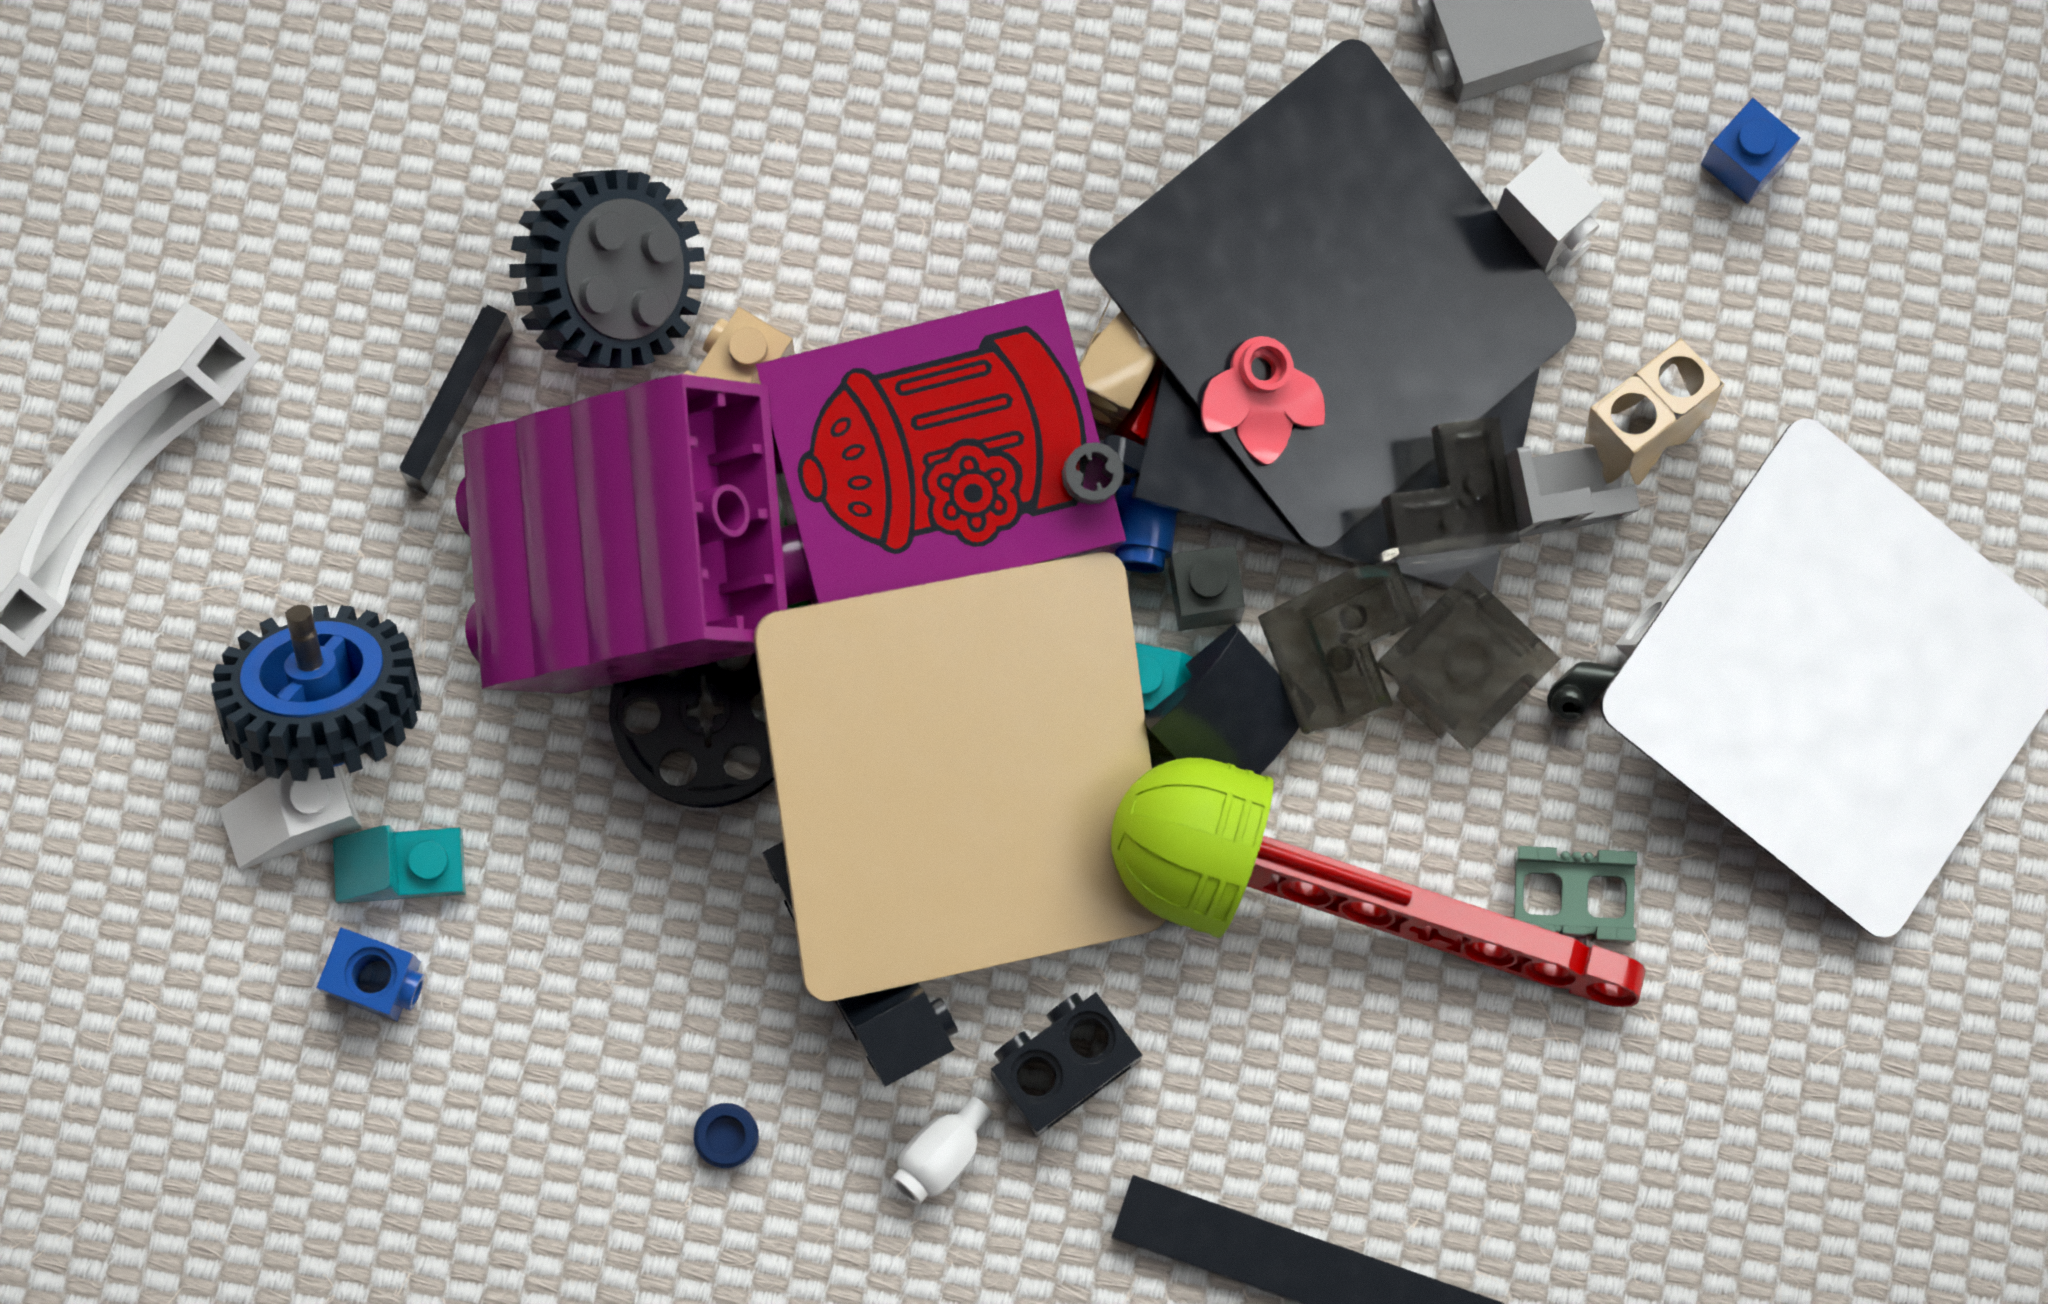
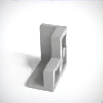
M1529 446L1520 447L1488 466L1503 541L1624 519L1640 510L1635 485L1621 487L1619 478L1607 484L1603 476V463L1598 457L1595 446L1532 457Z

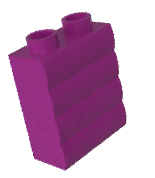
M677 374L642 382L625 390L585 398L567 406L531 413L513 421L481 427L462 435L465 477L458 486L455 505L458 520L465 533L470 537L475 602L469 609L466 617L465 633L469 649L480 664L482 689L571 694L756 653L754 634L759 622L772 612L788 609L768 385Z

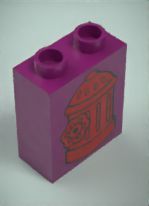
M1059 289L755 364L751 383L768 385L776 482L787 521L786 526L780 527L787 606L803 601H808V605H814L1094 552L1112 554L1126 541L1114 494L1100 504L1087 505L1073 499L1068 495L1063 486L1062 469L1064 462L1071 453L1085 443H1100ZM1092 456V460L1087 465L1083 459L1078 460L1075 469L1083 474V480L1080 485L1085 489L1093 491V487L1097 483H1100L1103 489L1107 487L1110 478L1102 473L1104 462L1101 459Z

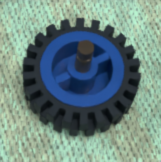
M303 604L295 605L285 612L287 625L279 627L271 617L259 623L262 637H258L247 630L238 637L240 649L228 646L223 652L222 659L224 665L216 664L213 671L215 682L211 683L225 744H228L230 753L236 760L243 757L245 767L256 772L264 765L267 777L280 779L287 767L290 768L292 781H307L309 769L317 767L321 780L336 778L333 767L343 764L346 765L349 773L363 769L360 755L366 753L371 759L378 762L387 756L385 742L398 747L406 739L404 728L414 729L418 721L416 711H421V691L409 641L404 632L398 634L395 623L389 619L380 623L378 613L367 609L357 619L354 607L341 605L336 617L330 618L327 605L313 606V614L309 606Z

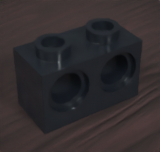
M1097 992L1084 1001L1078 993L1071 995L1046 1015L1052 1023L1049 1027L1032 1039L1023 1031L1006 1042L994 1053L999 1063L991 1068V1077L1036 1138L1141 1062L1142 1053ZM1090 1024L1100 1028L1107 1038L1106 1049L1100 1055L1091 1058L1077 1054L1070 1044V1035L1077 1027ZM1029 1063H1042L1052 1070L1055 1084L1048 1093L1041 1096H1031L1025 1093L1018 1085V1073Z

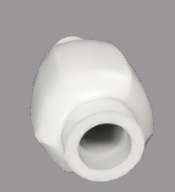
M973 1096L957 1114H944L928 1122L900 1151L897 1157L898 1170L891 1177L894 1186L909 1200L918 1205L927 1196H939L947 1191L973 1159L977 1148L976 1131L992 1114L991 1110L981 1100Z

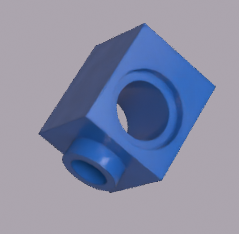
M340 927L316 988L325 996L398 1022L403 1008L409 1011L414 1008L424 984L425 974L417 972L421 961L413 953ZM371 962H387L391 968V978L388 985L377 993L363 992L359 984V977L363 968Z

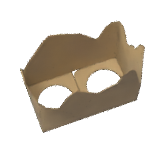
M1110 297L1098 325L1079 360V366L1094 420L1116 430L1131 410L1158 357L1149 346L1142 348L1139 345L1138 333L1133 329V325L1122 311L1109 323L1103 332L1096 334L1110 303Z
M1682 338L1678 339L1590 407L1584 444L1595 446L1598 457L1603 463V476L1607 484L1615 481L1629 469L1634 484L1639 485L1667 447L1685 443L1704 420L1711 418L1724 383ZM1671 364L1677 366L1690 394L1689 397L1673 396L1661 386L1659 378ZM1645 397L1653 403L1656 409V421L1644 433H1626L1620 430L1612 420L1611 414H1618L1631 408ZM1674 413L1684 415L1677 420Z

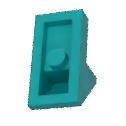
M382 825L333 838L335 897L337 904L466 895L463 831L460 827L395 832L390 825Z

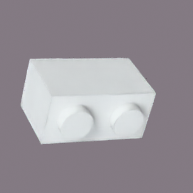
M1550 146L1505 186L1496 211L1546 274L1557 263L1564 270L1567 269L1591 246L1592 243L1588 239L1600 227L1595 219L1604 199Z

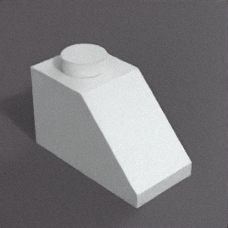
M341 765L333 767L336 778L321 780L318 767L309 769L307 781H292L290 770L285 771L280 779L269 777L219 808L240 870L363 828Z

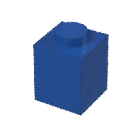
M1752 98L1712 141L1700 165L1748 205L1788 161L1800 137L1757 100Z

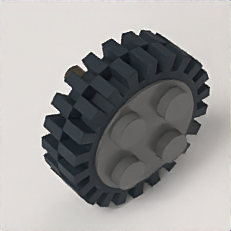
M628 170L583 171L572 173L573 177H561L551 183L553 190L540 191L532 200L540 210L524 211L518 222L531 231L530 235L513 236L511 250L526 253L525 264H509L510 278H525L527 286L525 289L512 292L515 306H532L533 311L521 318L527 330H543L536 342L544 350H558L555 358L565 363H578V367L633 368L632 365L644 366L655 362L653 355H666L675 348L669 338H684L691 328L680 318V315H697L701 305L700 301L687 296L688 289H704L705 275L690 274V262L705 261L703 247H687L685 241L700 234L695 221L677 220L688 208L681 199H666L671 189L663 182H649L651 176L641 172H628Z

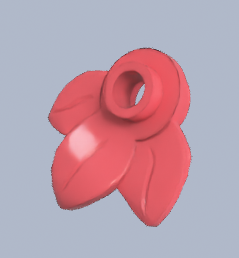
M1259 336L1242 343L1233 353L1230 369L1218 374L1209 381L1203 393L1201 421L1207 433L1223 432L1236 428L1237 436L1245 450L1254 460L1266 466L1272 464L1286 448L1293 424L1301 427H1318L1324 424V397L1319 385L1312 377L1294 368L1293 359L1282 343L1270 337ZM1255 358H1263L1270 364L1271 376L1268 380H1259L1253 375L1251 365Z

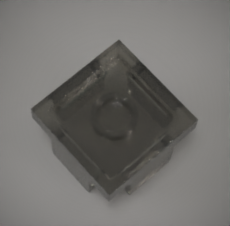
M1467 570L1379 659L1377 666L1399 686L1396 697L1437 737L1443 739L1447 734H1450L1462 747L1471 753L1485 738L1488 739L1530 696L1536 685L1558 664L1561 658Z

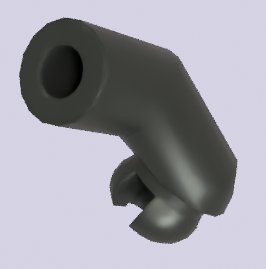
M1585 661L1575 664L1551 686L1547 696V705L1550 711L1559 720L1565 722H1573L1579 719L1584 714L1583 712L1599 696L1603 695L1621 666Z

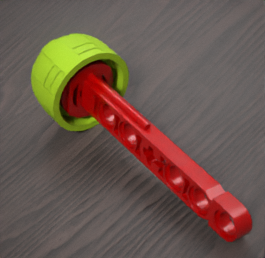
M1176 759L1158 765L1142 775L1129 788L1117 808L1112 825L1111 850L1115 866L1122 881L1134 898L1145 908L1177 925H1184L1193 928L1195 931L1205 932L1213 937L1221 938L1228 929L1239 907L1246 887H1250L1549 987L1569 989L1568 993L1604 1005L1631 1007L1639 1002L1646 969L1633 958L1596 945H1592L1589 948L1574 938L1264 836L1273 795L1272 777L1261 776L1251 770H1243L1233 764H1225L1211 759Z

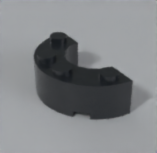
M781 842L762 853L775 884H779L786 898L784 900L785 906L795 924L784 844ZM919 983L835 1000L855 1040L859 1039L868 1055L866 1058L884 1087L955 1050L949 1037L959 1031L941 997L930 1002Z

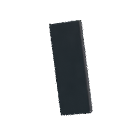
M488 304L481 309L399 467L408 486L428 495L513 332L507 313Z

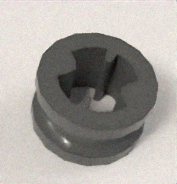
M1098 442L1085 443L1076 448L1064 462L1062 469L1063 486L1068 495L1077 502L1087 505L1100 504L1109 499L1121 486L1124 475L1123 463L1117 452L1108 445ZM1092 456L1101 459L1104 462L1102 473L1110 478L1107 487L1103 489L1101 484L1097 483L1093 487V491L1081 486L1083 474L1075 469L1078 460L1083 459L1087 465L1092 460Z

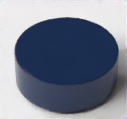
M720 1103L711 1106L700 1115L694 1127L693 1139L697 1152L706 1163L717 1169L732 1170L745 1165L752 1159L757 1151L760 1135L756 1121L746 1109L733 1103Z

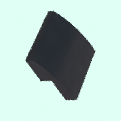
M1233 624L1185 664L1192 677L1145 715L1144 721L1149 730L1176 759H1211L1225 764L1230 763L1237 768L1248 769L1255 774L1261 775L1289 743L1311 709L1245 634Z

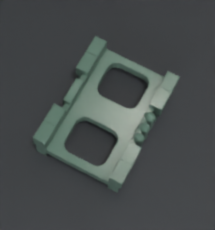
M1517 847L1514 860V919L1568 937L1585 938L1587 935H1593V941L1634 943L1636 941L1634 895L1637 851L1598 850L1595 857H1593L1591 852H1586L1582 856L1580 852L1576 851L1570 856L1568 851H1563L1557 856V848ZM1528 874L1555 875L1560 879L1561 909L1558 914L1535 915L1525 911L1523 906L1524 878ZM1611 877L1619 878L1624 882L1625 913L1621 918H1598L1590 915L1588 912V882L1591 878Z

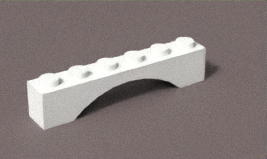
M185 302L0 535V642L22 657L26 656L63 609L71 581L85 549L101 521L122 492L141 470L172 440L198 420L223 406L260 359L261 355L219 318Z

